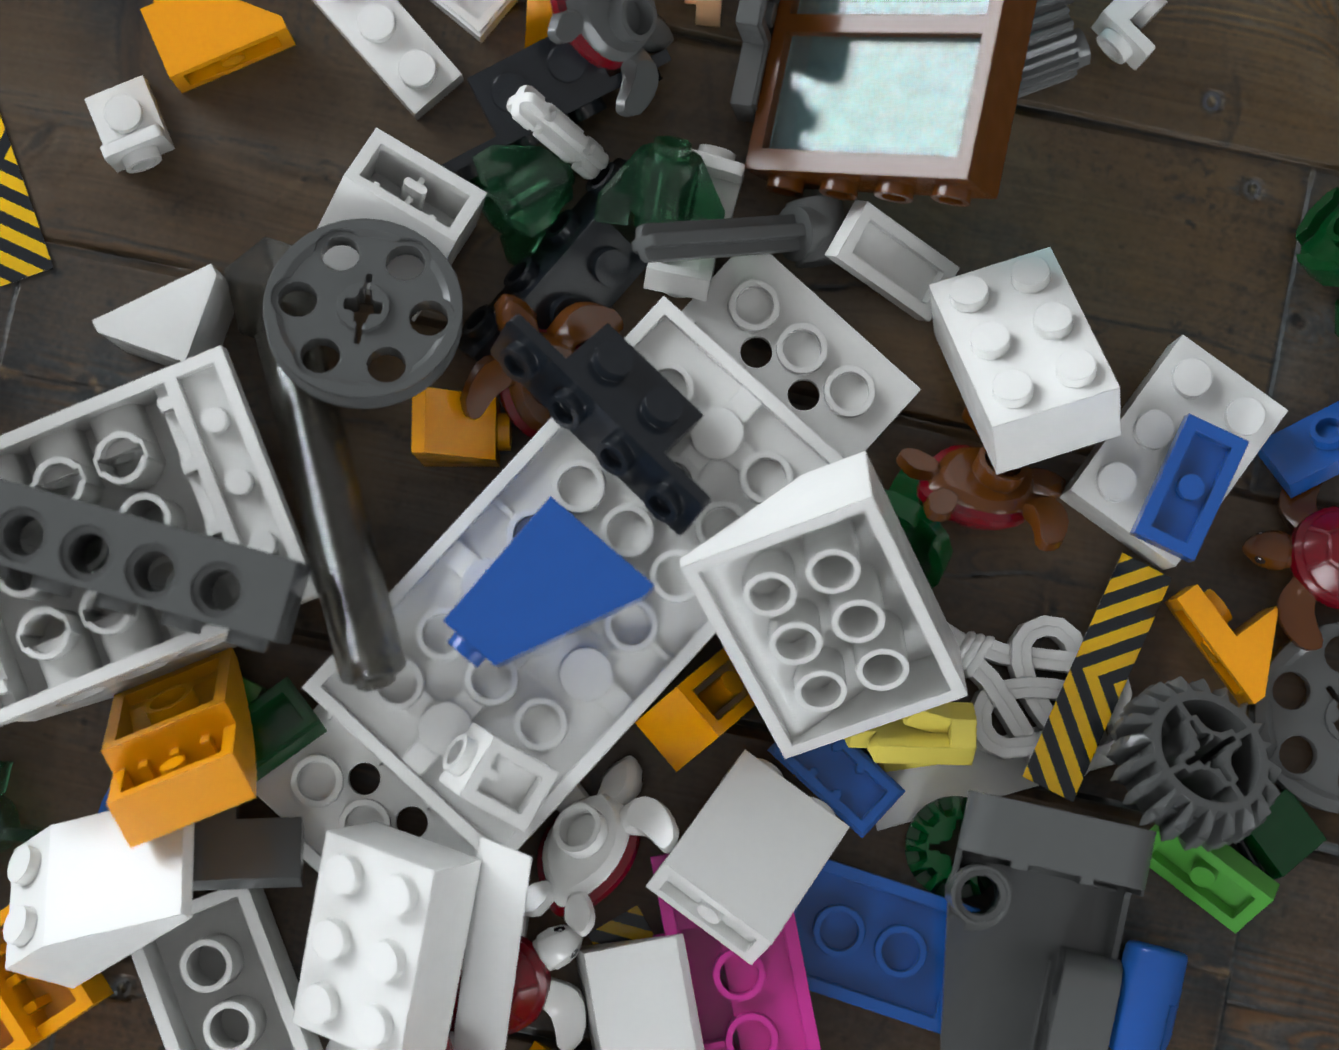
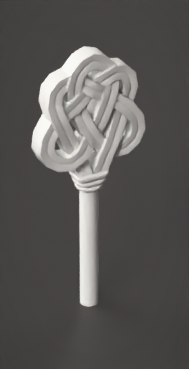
M1043 615L1018 625L1008 639L1007 644L995 640L993 636H985L982 633L976 634L974 631H969L965 634L948 623L960 648L964 676L966 679L969 678L979 688L971 700L977 718V747L979 750L999 759L1023 757L1028 763L1053 708L1049 700L1056 701L1065 681L1036 677L1035 670L1067 673L1068 675L1083 641L1081 632L1064 618ZM1045 637L1052 639L1059 645L1060 650L1035 648L1032 646L1037 639ZM988 662L1007 666L1011 679L1003 680ZM1127 679L1108 722L1107 741L1098 745L1086 774L1093 767L1114 763L1106 757L1111 749V745L1115 743L1109 733L1113 730L1114 724L1120 719L1119 715L1123 712L1124 706L1132 698L1133 694L1129 679ZM1016 699L1020 700L1030 718L1041 731H1034ZM992 712L995 713L1009 738L998 734L993 728Z

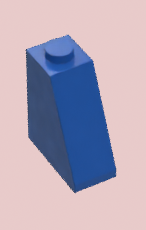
M550 496L445 617L443 622L455 631L447 642L477 668L485 659L489 660L494 666L501 667L647 599L655 589V585Z

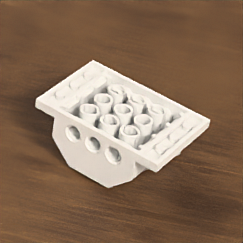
M222 345L0 435L1 479L311 565L228 350ZM38 520L28 523L21 533V547L27 555L34 553L43 541V528ZM102 537L93 540L87 546L84 553L85 565L91 573L101 570L108 560V546ZM163 555L151 564L148 579L151 587L156 592L162 591L170 585L174 577V565L167 555ZM312 567L301 604L323 596ZM10 568L7 579H0V727L11 722H35L111 699L118 693L228 648H235L238 645L225 642L229 630L227 628L206 622L203 623L201 634L160 624L163 610L139 604L136 616L116 612L95 605L98 592L74 586L71 598L30 587L34 574ZM233 573L222 575L213 587V600L221 610L232 607L240 595V584Z

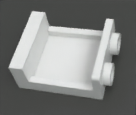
M744 750L645 887L752 965L774 942L850 826L837 818L828 804L818 798L809 797L787 781L775 765L767 760L756 758L747 750Z

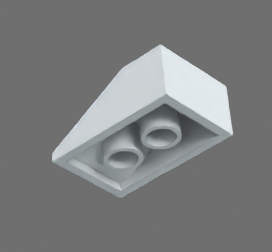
M106 811L50 825L14 849L7 871L8 879L11 882L9 914L3 928V938L7 943L5 970L74 989L192 918L194 823L130 849L111 812Z

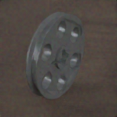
M368 218L350 219L331 223L308 233L283 254L272 270L266 285L263 300V318L270 350L283 373L296 386L312 397L335 406L353 409H374L394 405L414 397L432 385L443 374L455 356L462 335V294L457 276L444 254L427 238L412 229L394 222ZM345 245L356 250L360 257L352 268L337 271L324 264L322 261L324 254L334 246ZM400 255H413L422 261L424 269L414 279L399 280L393 277L387 270L390 261ZM371 282L370 299L371 304H373L374 314H370L367 318V323H363L361 341L359 344H356L358 332L353 312H358L361 303H365L367 284ZM303 290L311 293L316 298L317 304L315 309L302 317L287 315L280 308L282 299L293 291ZM424 309L440 311L448 321L444 330L430 336L416 332L410 322L417 312ZM328 346L340 355V361L331 371L314 373L302 364V359L306 352L313 347ZM385 355L396 356L405 364V372L394 382H379L372 378L368 372L369 365L374 359Z
M1338 622L1319 626L1324 642L1322 648L1318 650H1303L1296 647L1290 639L1282 644L1271 655L1265 697L1256 704L1249 705V719L1251 722L1265 723L1260 734L1262 740L1277 746L1269 761L1283 771L1275 783L1281 789L1286 788L1298 801L1305 805L1333 813H1339V730L1334 725V722L1339 719V710L1336 707L1338 705L1336 701H1339V672L1330 668L1326 663L1324 654L1328 642L1332 638L1339 636ZM1285 672L1298 675L1303 680L1306 688L1305 699L1301 705L1294 709L1283 708L1277 704L1273 697V684L1278 676ZM1326 688L1330 690V692L1332 693V697L1327 692ZM1292 736L1304 738L1312 748L1313 758L1306 770L1299 773L1288 771L1283 767L1279 759V750L1282 743Z

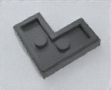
M780 0L739 1L735 23L743 44L730 100L731 107L738 121L754 123Z
M239 805L195 822L193 891L303 887L304 824L302 817L239 819Z

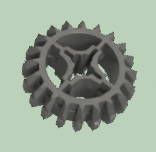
M1179 676L1176 679L1168 680L1165 684L1160 681L1156 685H1150L1138 697H1134L1124 706L1123 712L1119 715L1120 719L1114 724L1113 730L1109 733L1115 743L1111 745V749L1106 757L1119 766L1114 771L1110 781L1124 785L1128 791L1122 805L1136 804L1142 812L1139 826L1150 825L1154 822L1159 826L1161 842L1173 840L1178 836L1184 851L1198 848L1201 845L1209 852L1213 849H1220L1225 845L1229 846L1232 843H1239L1249 836L1251 831L1266 821V817L1271 813L1269 807L1274 804L1275 799L1281 794L1274 783L1283 770L1269 761L1277 746L1262 740L1260 734L1265 723H1252L1246 716L1248 702L1234 705L1229 701L1227 687L1214 690L1211 693L1204 678L1191 681L1188 684L1182 676Z

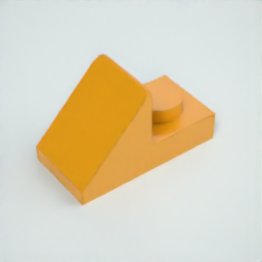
M1198 584L1184 587L1164 602L1239 704L1247 702L1248 705L1256 704L1265 697L1278 616L1277 606L1259 611L1232 631L1227 624L1232 620V615L1222 599L1211 589L1203 592Z

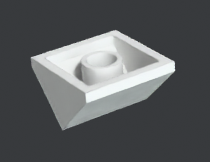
M209 264L92 320L99 334L125 352L165 366H171L223 345L239 301V296L235 287L212 264Z
M683 934L581 946L576 956L582 995L585 998L587 1007V1023L592 1050H704Z

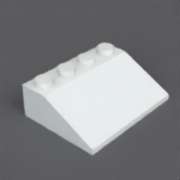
M866 451L802 474L680 559L681 570L785 759L968 696L960 648Z

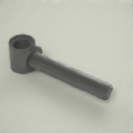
M816 195L787 203L780 215L641 224L636 228V239L632 241V249L634 253L639 254L641 261L644 263L782 253L788 260L795 262L796 268H813L835 264V262L825 256V253L845 219L843 204L840 199Z

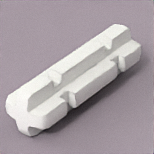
M521 86L516 94L508 99L506 107L511 113L512 118L526 130L533 131V136L562 161L570 163L572 165L571 168L581 177L592 180L597 177L600 170L607 167L609 156L604 152L603 147L592 137L585 136L583 134L584 130L554 104L547 103L545 97L533 86Z

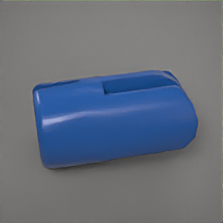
M1130 940L1125 944L1121 960L1123 969L1122 982L1109 1047L1111 1050H1166L1173 1033L1188 957L1186 954L1176 950Z

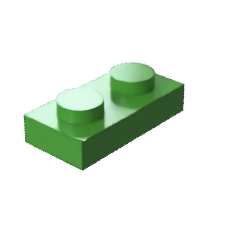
M1155 824L1150 829V831L1157 833L1149 868L1235 934L1274 900L1280 884L1232 847L1225 845L1220 849H1213L1207 852L1200 845L1198 848L1184 851L1178 836L1173 840L1161 842L1159 826Z

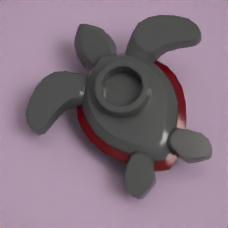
M551 0L553 15L547 31L550 40L556 44L569 42L584 59L599 68L611 70L621 68L622 84L615 104L616 112L623 117L641 114L654 98L658 88L659 74L657 66L648 53H658L666 49L674 40L667 22L657 14L654 1Z

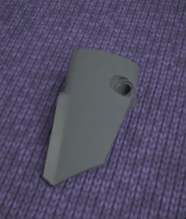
M969 790L952 873L945 884L947 916L940 1050H1108L1122 982V962L1118 960L1129 902L1132 894L1144 896L1157 832ZM975 876H986L994 888V897L991 904L978 912L968 911L961 900V890L964 883Z

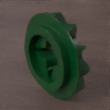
M948 796L930 802L915 815L906 833L905 856L910 871L924 888L945 897L946 881L952 873L951 858L949 855L940 853L939 850L929 849L930 844H940V841L951 840L952 832L956 829V819H960L961 829L968 797ZM986 876L970 878L963 885L961 899L982 894L992 885L991 881Z

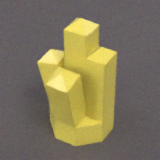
M949 702L850 736L844 740L848 748H867L874 762L878 763L885 772L932 765H972L976 752L977 718L973 702Z

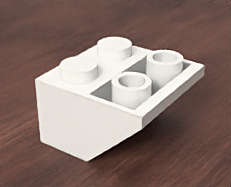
M376 127L344 174L318 228L350 219L368 218L394 222L412 229L427 238L452 264L477 226L487 192ZM339 245L329 249L324 254L322 261L332 270L343 271L352 268L358 262L360 256L353 248ZM405 254L395 257L387 266L388 272L399 280L414 279L424 269V264L419 258ZM371 282L367 284L366 294L370 295ZM421 311L412 317V321L415 322Z

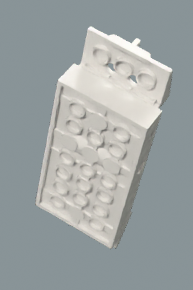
M771 254L731 257L712 277L707 301L692 299L682 311L663 296L624 339L704 415L697 425L666 455L710 497V504L682 535L676 534L666 523L653 517L647 510L645 503L617 476L607 472L600 465L596 456L571 431L558 425L551 417L304 684L302 688L319 703L313 711L327 732L257 781L256 795L280 817H302L304 824L303 859L318 873L327 831L373 821L398 829L397 818L399 813L404 808L410 806L420 808L427 816L428 826L420 838L477 858L480 836L518 851L716 634L680 568V559L802 474L866 451L921 389ZM752 338L763 339L769 344L772 351L770 361L759 368L748 366L742 360L740 353L742 345ZM808 381L817 388L819 400L812 409L798 410L789 402L788 390L795 382ZM550 496L655 585V589L647 599L501 667L494 666L489 660L485 659L477 668L447 642L455 631L443 622L445 617ZM472 723H476L493 735L559 773L526 832L517 829L458 796L439 781L444 771L443 759L448 747L457 736L465 734ZM363 762L374 765L380 774L378 788L368 795L357 793L350 784L352 769Z

